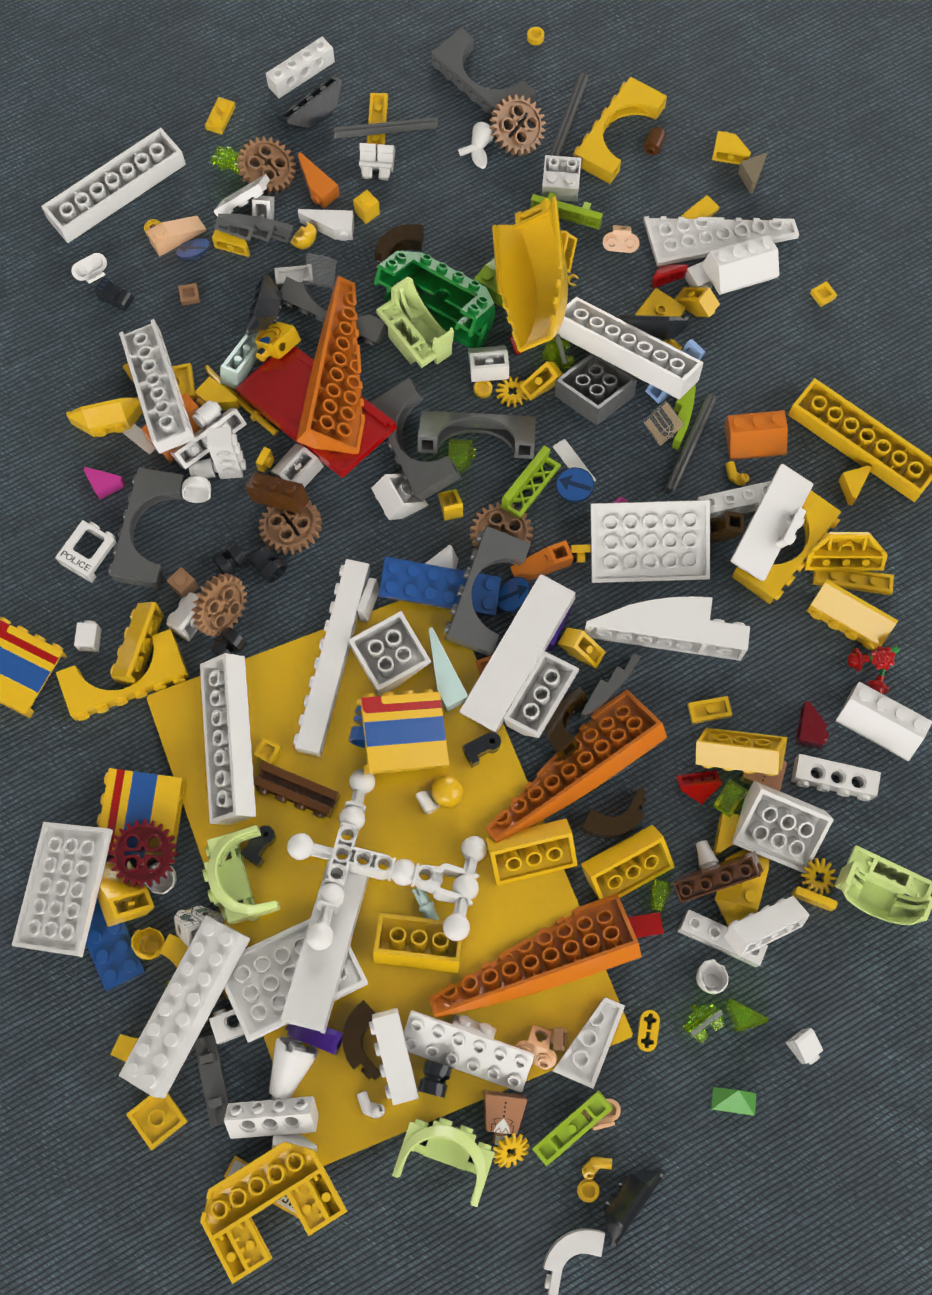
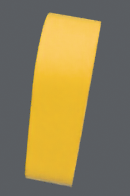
M653 1010L644 1011L639 1018L637 1046L644 1052L654 1050L657 1045L660 1017ZM652 1014L655 1023H651L649 1030L647 1029V1022L644 1021V1017ZM646 1032H649V1040L653 1042L652 1045H648V1048H645V1044L641 1043V1039L646 1038Z

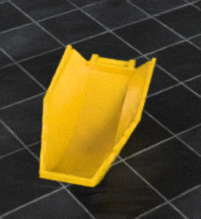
M555 196L552 197L551 202L546 198L542 200V203L526 211L515 213L514 225L492 226L497 291L502 297V306L507 311V320L513 328L512 335L519 352L552 340L559 331L565 317L568 299V274L561 239L557 198Z

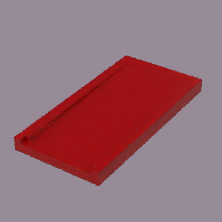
M294 346L282 358L271 357L235 388L236 393L297 442L314 360ZM361 395L360 398L364 400L362 414H365V423L358 454L314 449L299 443L342 478L397 429L395 421Z

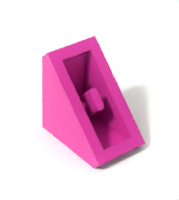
M88 467L84 468V472L99 499L125 487V482L121 476Z

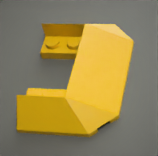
M284 1141L208 1189L207 1202L200 1222L232 1284L273 1259L252 1216L287 1195L308 1236L348 1212L315 1150Z

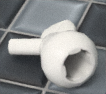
M477 122L474 125L471 145L458 149L460 156L471 153L474 164L481 169H484L487 165V155L483 148L495 137L491 136L495 131L489 129L490 125L485 122Z

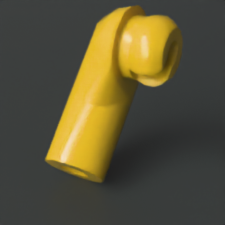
M731 461L725 464L730 481L739 486H743L749 481V476L746 473L740 474L737 472L735 462Z
M591 1157L582 1168L583 1177L586 1180H592L599 1169L612 1170V1158Z

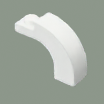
M589 1228L576 1229L562 1235L554 1242L546 1254L543 1268L551 1271V1274H546L544 1288L548 1289V1295H558L563 1267L571 1257L578 1254L602 1256L605 1238L604 1231Z

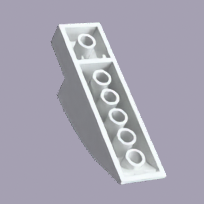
M670 597L630 604L586 622L584 632L592 639L741 661L748 650L750 626H745L741 622L725 623L721 619L711 621V597Z

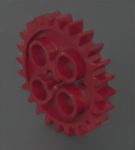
M146 819L143 820L142 825L135 820L133 827L127 823L128 830L125 831L120 828L119 830L122 835H114L113 837L117 842L110 843L114 851H109L108 854L114 856V858L110 859L109 863L116 864L111 870L113 872L120 871L116 877L120 879L125 876L123 883L127 884L131 880L132 887H135L137 882H139L141 889L144 888L145 883L151 888L153 885L152 881L154 880L156 883L161 884L160 877L162 876L167 879L168 877L165 872H173L170 864H177L172 859L174 856L179 855L173 851L178 845L171 844L175 837H167L170 830L162 831L163 824L155 827L156 821L154 820L151 821L150 825H148ZM132 838H138L139 841L135 848H129L128 846L129 840ZM153 838H159V846L154 849L150 848V841ZM143 849H145L149 853L162 852V855H144V859H142L140 855H125V852H143ZM136 859V868L129 870L127 868L128 861ZM152 859H158L159 865L155 870H150L148 866Z

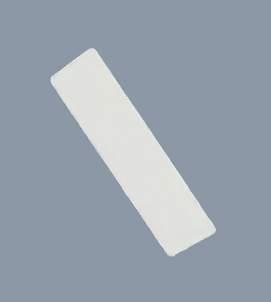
M136 424L131 429L122 432L148 454H151L156 449L146 439L142 429Z
M565 439L553 446L568 468H582L591 474Z

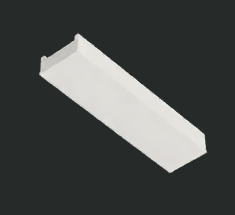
M152 319L151 324L126 334L123 331L120 332V338L149 434L158 453L160 454L195 440L169 355L155 320Z
M542 574L539 575L459 712L463 716L472 719L494 733L499 731L504 722V716L573 604L576 594L574 591Z
M330 860L327 862L320 888L324 885L325 878H327ZM348 872L343 888L345 894L344 901L339 906L338 914L332 915L330 923L334 940L327 949L315 950L311 948L305 936L281 1015L283 1024L289 1023L325 1034L369 877ZM334 873L331 875V877L334 879H340L342 877L338 873ZM318 898L315 902L308 929L318 921L320 910L317 909Z

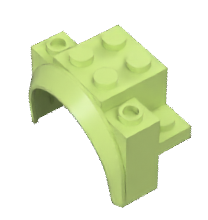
M406 277L391 287V300L376 309V312L388 326L389 339L410 364L416 361L423 368L431 361L439 364L452 355L453 328L451 327L450 331L446 332L433 318L419 297L413 279Z
M257 825L207 840L208 846L205 847L209 862L204 863L205 869L202 872L205 882H208L210 885V890H208L209 900L221 909L224 921L228 920V923L231 925L246 920L253 922L259 920V916L281 910L280 904L277 901L255 905L239 843L261 836Z
M857 845L854 846L846 866L842 867L834 886L842 890L846 899L858 909L878 919L895 924L913 925L927 921L932 909V897L930 896L932 893L931 880Z
M440 1117L439 1121L434 1120L431 1127H428L429 1123L416 1119L415 1123L410 1121L392 1176L400 1177L409 1153L411 1151L423 1154V1156L476 1174V1184L470 1203L472 1206L478 1207L495 1154L494 1151H491L492 1146L479 1142L477 1145L475 1143L476 1134H473L472 1128L461 1125L460 1128L452 1126L453 1121ZM428 1140L426 1145L422 1144L423 1141ZM469 1156L472 1157V1162L468 1161Z

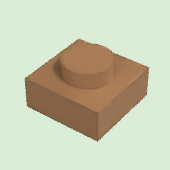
M197 283L178 286L182 306L200 303Z
M554 1027V1032L550 1036L553 1050L567 1051L566 1028Z

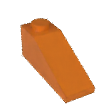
M300 152L298 154L299 164L310 192L311 200L316 205L319 204L325 209L340 196L338 184Z

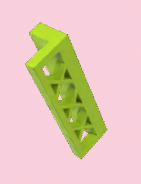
M546 446L542 447L505 493L500 508L518 519L524 515L561 467V464L549 458L551 449ZM547 463L554 469L552 471H544L543 465ZM542 477L543 482L541 484H534L533 478ZM532 490L533 495L523 497L522 491ZM521 502L522 504L520 512L511 507L513 503Z

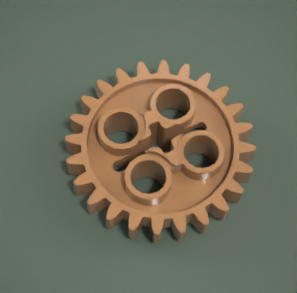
M517 94L513 95L512 98L509 95L505 99L500 100V104L494 106L496 110L491 112L494 117L489 119L490 122L494 123L489 129L495 131L491 134V136L497 137L495 143H501L500 149L506 147L505 153L511 150L512 156L517 152L521 156L523 153L527 155L530 151L536 150V147L541 145L539 140L544 139L541 133L546 132V129L542 128L546 122L541 121V118L545 115H539L538 113L541 107L536 109V101L531 104L530 97L524 100V95H521L519 98ZM514 108L518 110L519 116L514 113ZM527 113L526 118L518 125L517 122ZM527 121L531 123L532 128L528 127ZM504 122L507 123L509 127L508 130L505 129L503 125ZM518 125V129L515 130L509 138L508 135L510 134V132L513 131L514 128ZM517 135L521 137L522 142L518 141Z
M263 136L262 141L256 137L254 142L249 140L248 145L244 144L243 148L240 149L237 158V168L240 169L239 175H244L242 181H248V184L266 174L271 179H269L270 181L266 185L267 189L265 190H267L268 195L271 194L272 190L277 194L279 189L283 192L285 187H289L290 182L294 179L296 172L294 170L296 163H293L294 156H289L290 150H284L285 144L279 146V140L273 143L272 137H270L269 141H266L265 136Z
M310 500L300 514H291L293 513L291 511L266 507L268 513H262L264 519L259 520L261 524L259 526L260 536L264 539L265 545H268L272 550L275 549L277 553H280L282 550L284 555L288 551H291L292 555H294L297 549L302 553V547L309 549L308 543L315 544L313 537L319 538L320 536L317 531H322L320 525L322 524L321 515L316 505L312 506ZM281 514H284L287 517L289 523L293 527H295L296 532L300 535L299 537L294 533L291 526L286 523L284 517H282Z
M497 502L495 508L489 504V510L483 507L482 514L476 513L477 519L472 520L474 526H470V531L473 532L470 534V539H474L472 546H478L476 538L479 531H483L486 526L498 531H504L506 534L531 543L529 540L533 539V534H531L533 527L529 526L531 525V520H526L527 513H524L518 519L500 508L499 502ZM497 518L501 520V522L496 524L493 523L492 520ZM517 526L519 529L513 531L510 529V527Z
M227 573L224 575L219 574L218 578L212 576V582L207 580V586L200 587L202 590L201 594H196L199 597L198 600L193 601L196 604V607L191 610L195 612L192 616V619L195 620L193 624L197 626V630L207 636H221L227 627L233 629V623L238 624V616H243L240 613L241 610L246 608L243 606V603L247 602V599L243 598L247 595V592L243 591L246 587L242 585V581L237 577Z

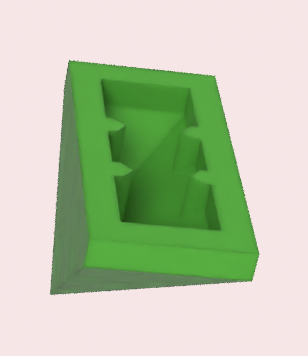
M713 1087L711 1110L755 1116L757 1093Z

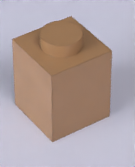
M182 567L167 580L171 589L181 598L187 596L189 592L194 593L199 588L195 579Z

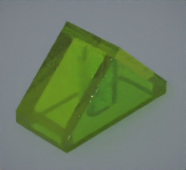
M729 779L713 807L731 818L743 805L749 790Z
M731 998L725 1001L735 1033L767 1023L769 1020L766 1016Z

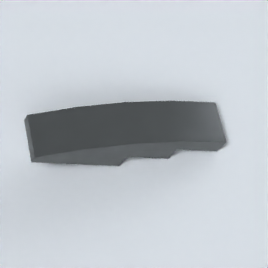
M218 213L214 229L250 241L252 236L269 242L271 237L288 243L293 226L258 216Z
M633 653L625 670L617 666L608 683L600 679L581 713L580 718L582 720L601 708L618 692L639 663L640 656Z

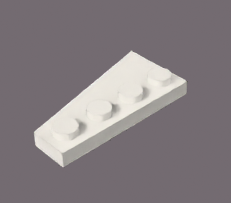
M604 997L553 1069V1072L594 1089L625 1005Z

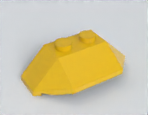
M129 397L82 406L73 411L66 412V415L71 424L93 437H103L109 433H122L127 429H131L143 413L139 397Z
M829 532L807 553L805 570L884 571L888 555L869 532Z
M743 849L726 858L725 861L750 853L751 851ZM757 854L763 869L760 877L716 891L715 901L727 926L735 920H743L752 912L754 914L758 912L769 870L768 858Z

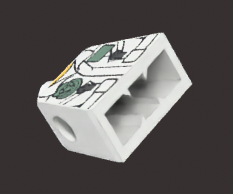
M196 906L186 911L183 909L179 910L174 917L176 934L189 947L205 916L207 915L223 923L222 914L203 906Z

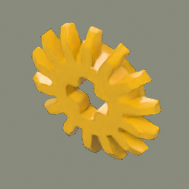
M509 376V382L504 379L502 380L504 384H497L501 388L496 389V392L500 393L496 397L497 399L503 398L500 403L503 404L506 401V407H509L511 403L515 408L518 402L520 405H523L522 399L528 400L525 393L519 387L524 382L522 380L518 383L519 377L512 381V377ZM509 388H516L517 394L509 395Z
M814 858L815 864L809 860L808 864L810 867L804 866L803 869L807 872L806 874H801V877H806L802 885L808 884L807 890L813 889L815 893L819 891L820 895H823V889L826 893H829L828 885L832 888L835 886L830 881L837 880V877L831 876L836 870H829L832 864L829 862L825 866V859L823 858L821 863H819L818 858ZM816 872L824 874L822 882L815 881L817 877Z
M512 1133V1137L506 1135L503 1141L498 1140V1147H493V1150L497 1152L493 1157L496 1158L493 1160L494 1163H499V1167L505 1165L506 1168H509L511 1162L516 1166L517 1159L523 1161L524 1159L520 1155L525 1156L528 1154V1151H526L529 1148V1143L526 1144L527 1138L522 1140V1134L516 1138L515 1133ZM509 1148L514 1149L515 1153L508 1154L507 1150Z

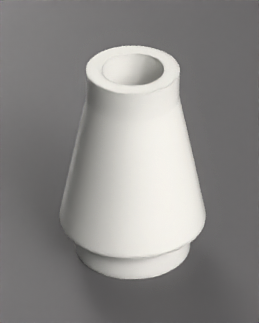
M707 840L696 843L699 869L719 863Z

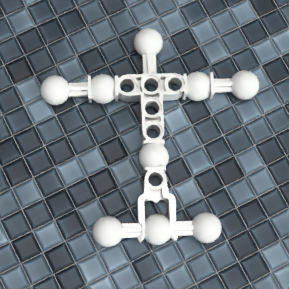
M364 769L354 771L349 778L353 794L351 801L345 802V808L339 815L340 829L334 848L313 843L310 836L305 833H297L289 839L287 850L291 857L296 860H304L309 856L330 860L327 878H325V883L319 889L317 895V909L320 910L318 921L306 933V940L311 948L315 950L327 949L334 940L330 923L332 915L338 914L339 906L344 901L345 894L343 888L348 872L379 880L388 879V881H391L392 878L400 886L411 884V887L416 886L420 890L433 894V897L438 901L454 903V912L445 919L443 931L447 938L452 941H460L468 936L470 924L466 918L468 906L473 905L471 900L477 896L479 891V885L476 881L479 875L476 873L478 861L482 860L487 854L486 843L478 836H470L463 841L461 845V853L465 858L463 868L447 863L442 864L440 867L431 865L419 866V863L415 866L408 859L396 861L395 857L392 859L386 854L355 847L359 829L365 823L366 806L363 805L364 797L375 786L373 774L364 775ZM349 835L352 837V839L345 840L342 838V836ZM344 854L347 858L341 860L337 858V855ZM364 859L367 861V864L361 865L357 861ZM384 864L388 869L381 870L378 865ZM334 873H338L342 877L340 879H334L331 877V875ZM422 874L427 875L429 880H422L419 876ZM442 876L456 878L452 884V891L440 887L443 883Z

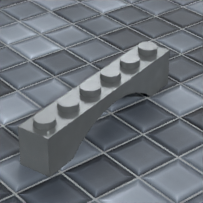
M286 277L280 290L282 304L289 308L295 306L299 308L298 312L306 316L309 313L315 315V320L324 323L327 311L317 304L308 287ZM367 314L359 316L356 321L359 336L364 338L363 342L374 346V343L381 345L388 329L383 320Z

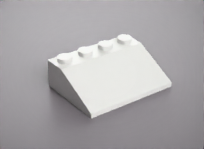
M754 781L744 799L732 843L751 852L755 851L756 854L806 874L807 871L803 867L809 868L808 861L812 862L834 819L823 809Z

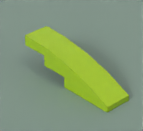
M696 384L680 399H677L674 411L679 412L678 418L683 423V426L677 430L678 432L672 444V448L679 450L689 425L694 405Z

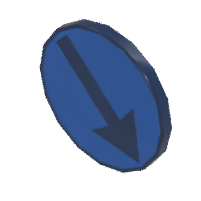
M205 238L189 240L177 248L176 257L181 260L194 261V258L199 256L203 258V254L209 251L211 243Z
M568 468L561 472L557 478V493L568 502L578 503L585 501L593 493V477L582 468Z
M514 577L506 581L499 590L498 607L508 613L518 611L531 591L530 583L523 577Z

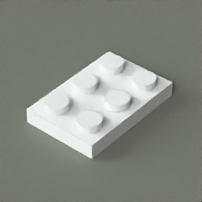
M266 174L221 200L214 209L216 216L218 217V213L230 214L236 206L240 208L247 204L251 197L256 199L261 196L263 191L267 189L266 185L270 181Z

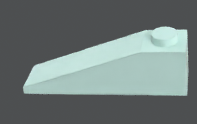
M258 333L249 336L245 334L221 365V384L235 389L247 378L257 359L256 353L259 349L255 343V338Z
M433 627L429 628L437 692H440L442 707L448 712L463 705L468 695Z

